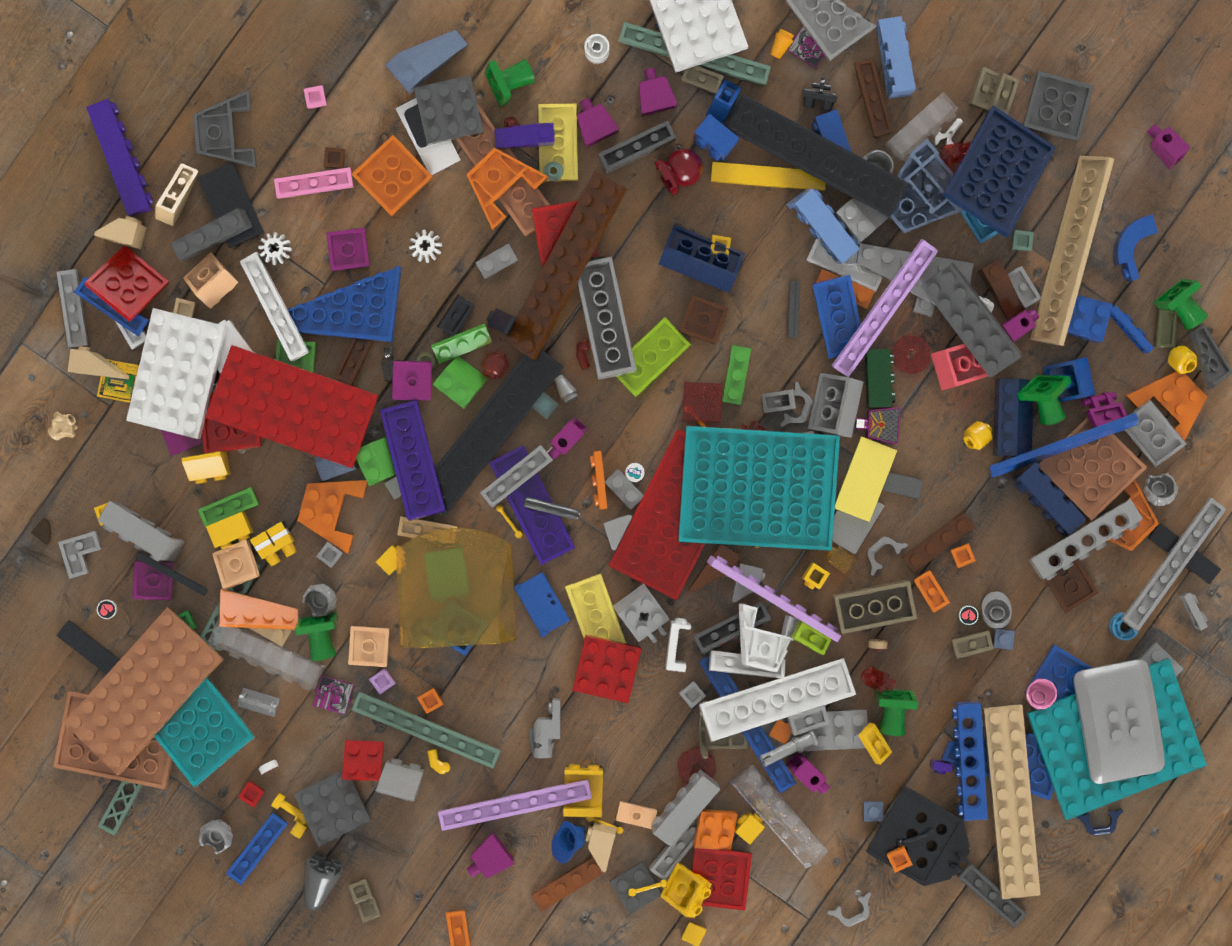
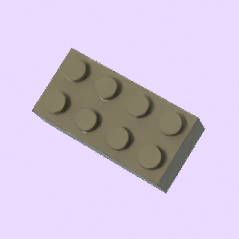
M908 580L832 594L838 630L841 634L917 619L911 584Z

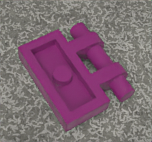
M1104 392L1099 396L1091 395L1081 400L1083 407H1091L1086 414L1092 428L1127 416L1122 402H1114L1117 399L1115 392Z

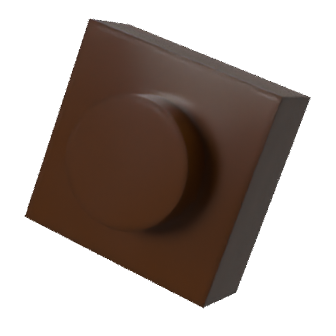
M325 147L324 167L343 169L345 149Z

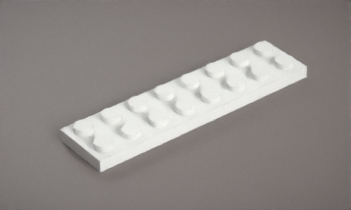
M842 658L699 704L712 742L854 696L856 692L845 660Z

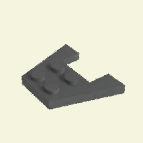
M249 90L193 114L197 154L257 168L255 148L236 149L233 112L252 111Z

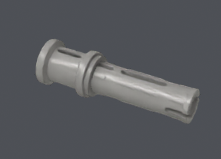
M812 730L799 737L794 736L791 742L760 755L761 762H764L763 765L767 767L795 752L801 753L803 749L809 746L818 745L817 738Z

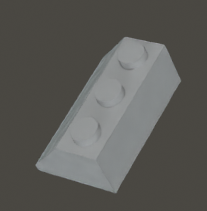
M820 373L808 429L851 438L864 382L850 377Z

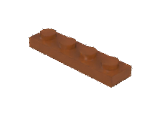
M592 856L532 893L531 897L542 912L605 872L601 871Z

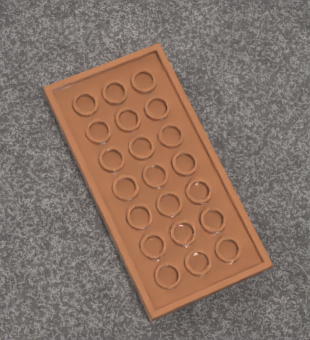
M167 607L63 723L116 775H120L224 658L171 608Z

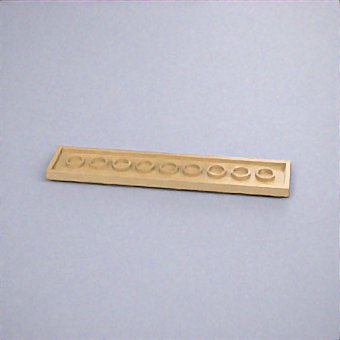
M1079 157L1037 311L1039 319L1034 322L1036 327L1032 329L1031 341L1064 346L1114 159L1111 157Z
M1018 704L983 708L1001 898L1039 896L1040 884L1023 706Z

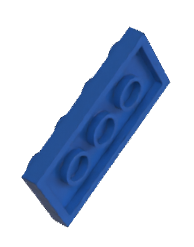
M850 275L812 284L829 359L839 356L861 325Z

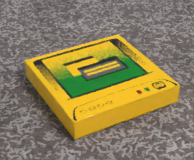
M107 359L128 374L129 380L101 376L97 396L130 403L139 365Z

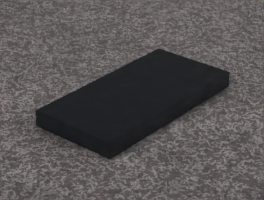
M233 162L197 177L216 219L237 208L245 209L253 226L226 240L229 248L265 233Z

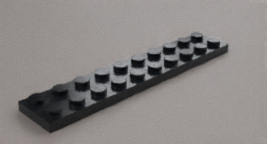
M740 92L723 123L735 135L890 218L909 185L905 180Z
M542 349L536 360L531 359L527 355L522 357L435 467L446 509L445 512L440 513L443 517H446L564 368Z

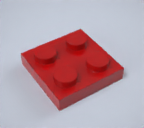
M345 740L342 780L379 781L382 774L384 742Z

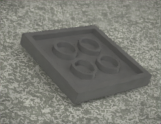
M1038 71L1023 125L1033 131L1079 142L1094 85Z
M471 75L414 88L427 145L484 133Z
M342 770L293 794L317 847L371 821L352 780H342Z

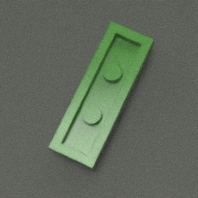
M484 323L431 346L439 364L490 344L492 340Z
M732 345L722 402L741 405L751 348Z
M250 487L200 508L198 511L206 527L260 504L253 488Z

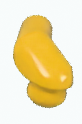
M437 749L428 750L430 767L439 774L449 772V763L441 762L438 759Z

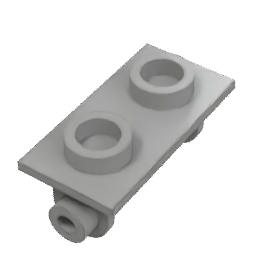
M243 688L238 698V706L275 717L280 698Z

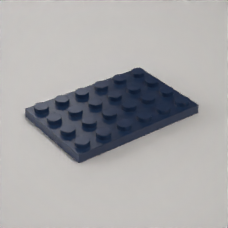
M993 105L987 112L942 196L1007 238L1016 225L1056 147Z

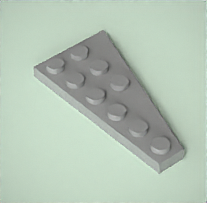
M785 0L829 62L877 27L864 19L862 15L847 7L841 0Z
M860 243L856 264L891 282L912 252ZM934 256L910 290V293L934 304L921 285L951 263L956 265L970 284L974 263Z

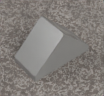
M793 389L761 394L764 413L796 409Z
M628 514L603 522L611 549L616 550L632 518L631 515Z

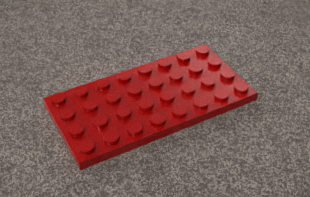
M231 345L205 418L353 469L379 396Z
M677 429L608 565L676 601L706 544L678 541L685 432Z

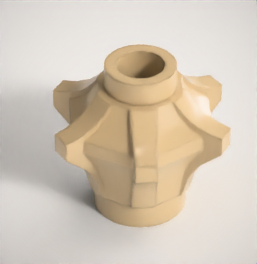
M58 411L55 412L51 427L48 429V434L54 440H60L64 437L73 438L76 436L74 430L78 428L75 425L76 419L71 414L63 415Z

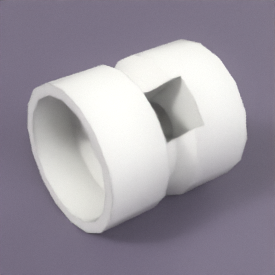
M593 34L587 38L584 47L587 60L593 64H601L607 60L609 56V42L605 36Z

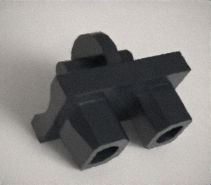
M821 78L820 83L812 82L811 88L818 90L803 88V107L813 108L815 99L822 100L821 110L831 112L834 102L837 103V94L823 91L831 90V85L825 84V78Z

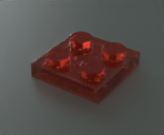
M684 382L682 421L721 422L722 383Z

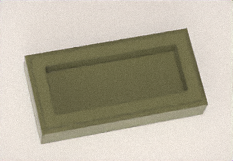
M1157 309L1154 347L1175 348L1178 318L1175 310Z

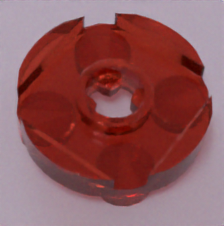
M918 336L901 338L896 342L892 351L896 368L908 374L923 371L928 366L931 358L928 343ZM908 350H909L910 352L913 351V350L916 352V353L914 354L915 357H916L915 359H912V358H911V359H908V358H907V356H908L907 351H908Z
M693 747L680 755L677 767L679 776L684 782L688 784L690 777L697 773L691 767L692 763L696 764L697 761L700 762L701 770L713 778L716 765L709 751L708 759L702 758L700 747Z

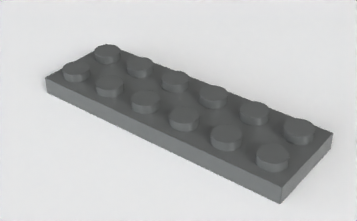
M951 263L921 285L990 378L1022 357V353L954 263Z

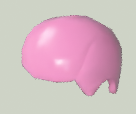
M1047 679L1035 680L1026 690L1028 703L1036 709L1050 707L1057 698L1056 687Z

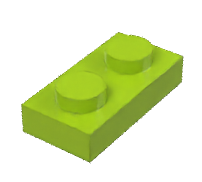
M800 620L791 636L794 640L820 655L825 654L832 640Z

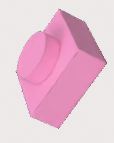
M323 85L304 89L308 109L327 106Z

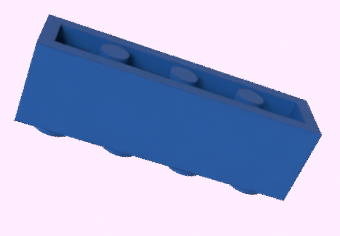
M837 109L814 118L812 128L815 133L852 152Z

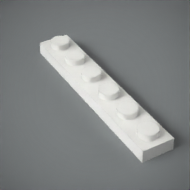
M255 252L241 260L240 263L290 361L293 362L309 353L259 253Z

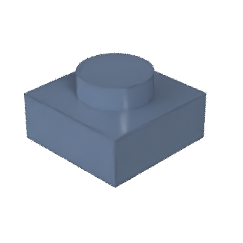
M994 628L993 648L1013 650L1015 631Z
M863 801V821H883V802Z

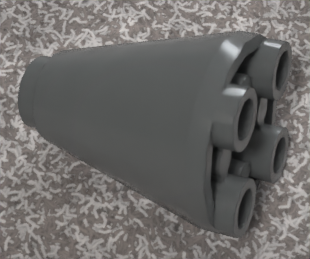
M316 852L315 856L307 858L304 869V905L307 908L317 910L324 903L342 875V861L328 858L321 852Z

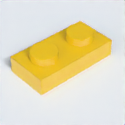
M869 723L858 735L876 764L881 765L892 753L875 723Z

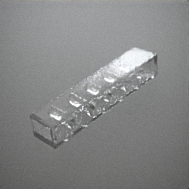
M219 620L208 640V643L212 644V648L219 651L224 649L229 652L230 656L237 659L242 657L252 666L257 667V665L265 668L264 671L270 674H275L276 672L283 675L282 679L288 682H293L294 680L300 683L299 686L306 690L315 689L325 668L324 665L312 661L239 627H219Z
M752 764L742 769L730 783L803 866L808 868L818 864L828 850Z

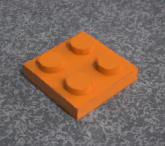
M703 809L698 815L693 846L703 849L731 850L738 814L735 811Z

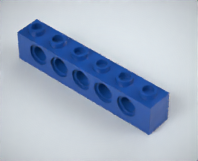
M978 701L954 703L955 708H952V718L956 721V727H953L954 739H957V746H954L955 758H958L955 773L956 777H959V785H956L957 796H960V804L957 805L958 815H961L964 821L986 820L988 815L981 703ZM970 718V726L963 727V720ZM967 737L972 738L970 746H964V740ZM972 756L973 763L965 765V759ZM974 776V782L970 785L966 784L967 777ZM970 795H975V801L968 804L967 798Z

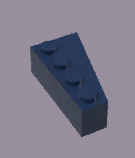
M1037 462L1031 464L1014 479L1016 482L1015 487L1021 493L1025 492L1030 497L1028 499L1034 507L1038 506L1043 511L1041 514L1046 520H1052L1057 525L1055 529L1062 536L1064 534L1070 536L1087 519L1071 501L1064 500V493L1056 486L1053 487L1051 485L1052 479L1047 474L1038 471L1040 466Z

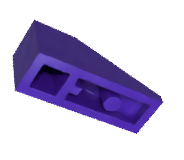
M553 123L528 124L494 129L496 149L553 146L555 143Z

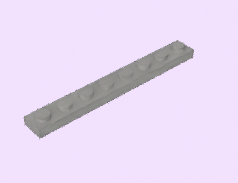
M1212 497L1208 498L1121 618L1123 622L1135 631L1140 630L1226 511L1225 507Z

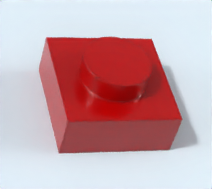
M249 780L238 798L254 808L266 790Z

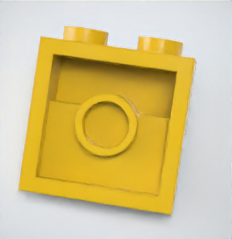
M677 863L660 897L685 917L695 918L702 911L701 904L703 900L710 896L712 884L701 875L693 873L683 864Z

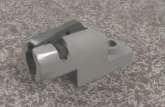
M553 698L552 703H549V715H552V717H538L533 725L534 727L529 730L531 750L534 758H551L555 742L553 739H560V698Z

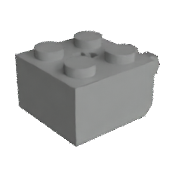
M642 584L613 605L617 614L638 642L647 636L653 643L657 642V638L652 634L656 629L663 636L667 634L662 625L670 619L645 584Z

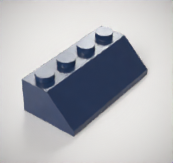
M674 225L658 265L730 293L745 253L731 247L728 249L726 245L715 241L713 243L715 244L714 251L720 252L713 255L711 250L713 242L711 239ZM726 249L729 250V256L726 253H723L726 251Z
M995 379L993 456H1018L1032 451L1033 401L1019 400L1017 395L1031 380Z

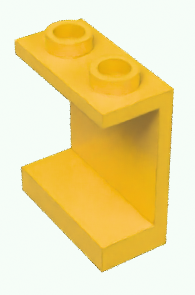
M570 764L569 767H565L564 784L588 779L592 799L564 804L563 816L602 817L603 768H599V765H588V768H580L578 764Z

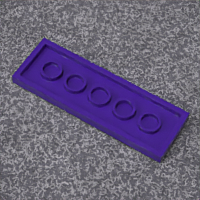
M414 400L380 410L407 520L412 521L445 512L446 509L418 401Z
M523 445L489 462L497 479L524 459L528 453ZM538 473L507 496L541 565L575 548L560 516L524 506L526 497L553 503Z

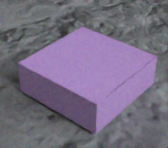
M386 668L369 679L379 694H382L396 684Z

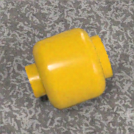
M1177 346L1170 351L1168 364L1180 374L1190 373L1197 366V355L1186 346Z
M977 421L964 431L963 440L969 448L980 450L992 440V428L987 423Z

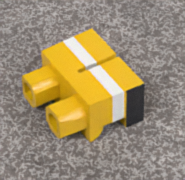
M281 521L250 540L260 557L266 559L271 567L281 562L276 553L282 549L286 557L297 552L293 544L295 540L287 529L285 521Z

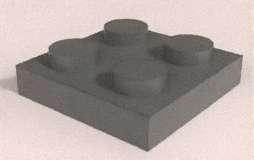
M643 861L610 880L612 887L629 915L660 897L662 893L659 887L636 893L633 897L629 895L628 891L631 888L639 889L656 884Z

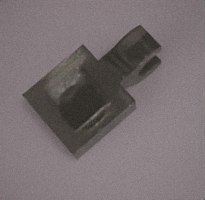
M392 347L384 348L387 362H382L381 365L385 382L392 380L393 361H401V359L395 360Z

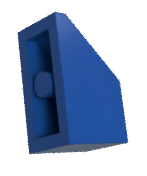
M725 79L715 95L706 116L711 114L723 124L742 88Z

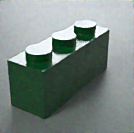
M890 349L868 350L865 353L867 408L892 407V403H895V392L892 391L895 377L894 372H891V365L894 364V355L890 353Z

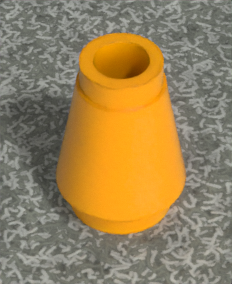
M780 29L778 33L776 32L770 55L781 59L792 44L794 35L783 29Z

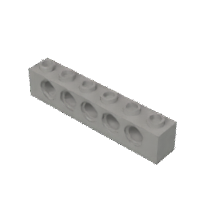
M1127 500L1075 531L1070 536L1065 537L1030 558L1029 562L1039 578H1046L1048 581L1057 575L1056 571L1063 568V570H1066L1073 566L1074 560L1079 558L1081 561L1090 556L1089 551L1094 548L1098 551L1105 547L1107 540L1112 538L1114 541L1123 536L1122 531L1127 528L1131 531L1140 525L1139 521L1143 518L1132 500ZM1117 516L1122 517L1124 520V524L1121 527L1115 523ZM1100 526H1104L1107 529L1105 537L1099 534ZM1084 536H1088L1091 540V544L1088 547L1082 543ZM1067 546L1074 548V555L1071 557L1065 552ZM1051 556H1055L1058 559V564L1055 567L1049 563Z

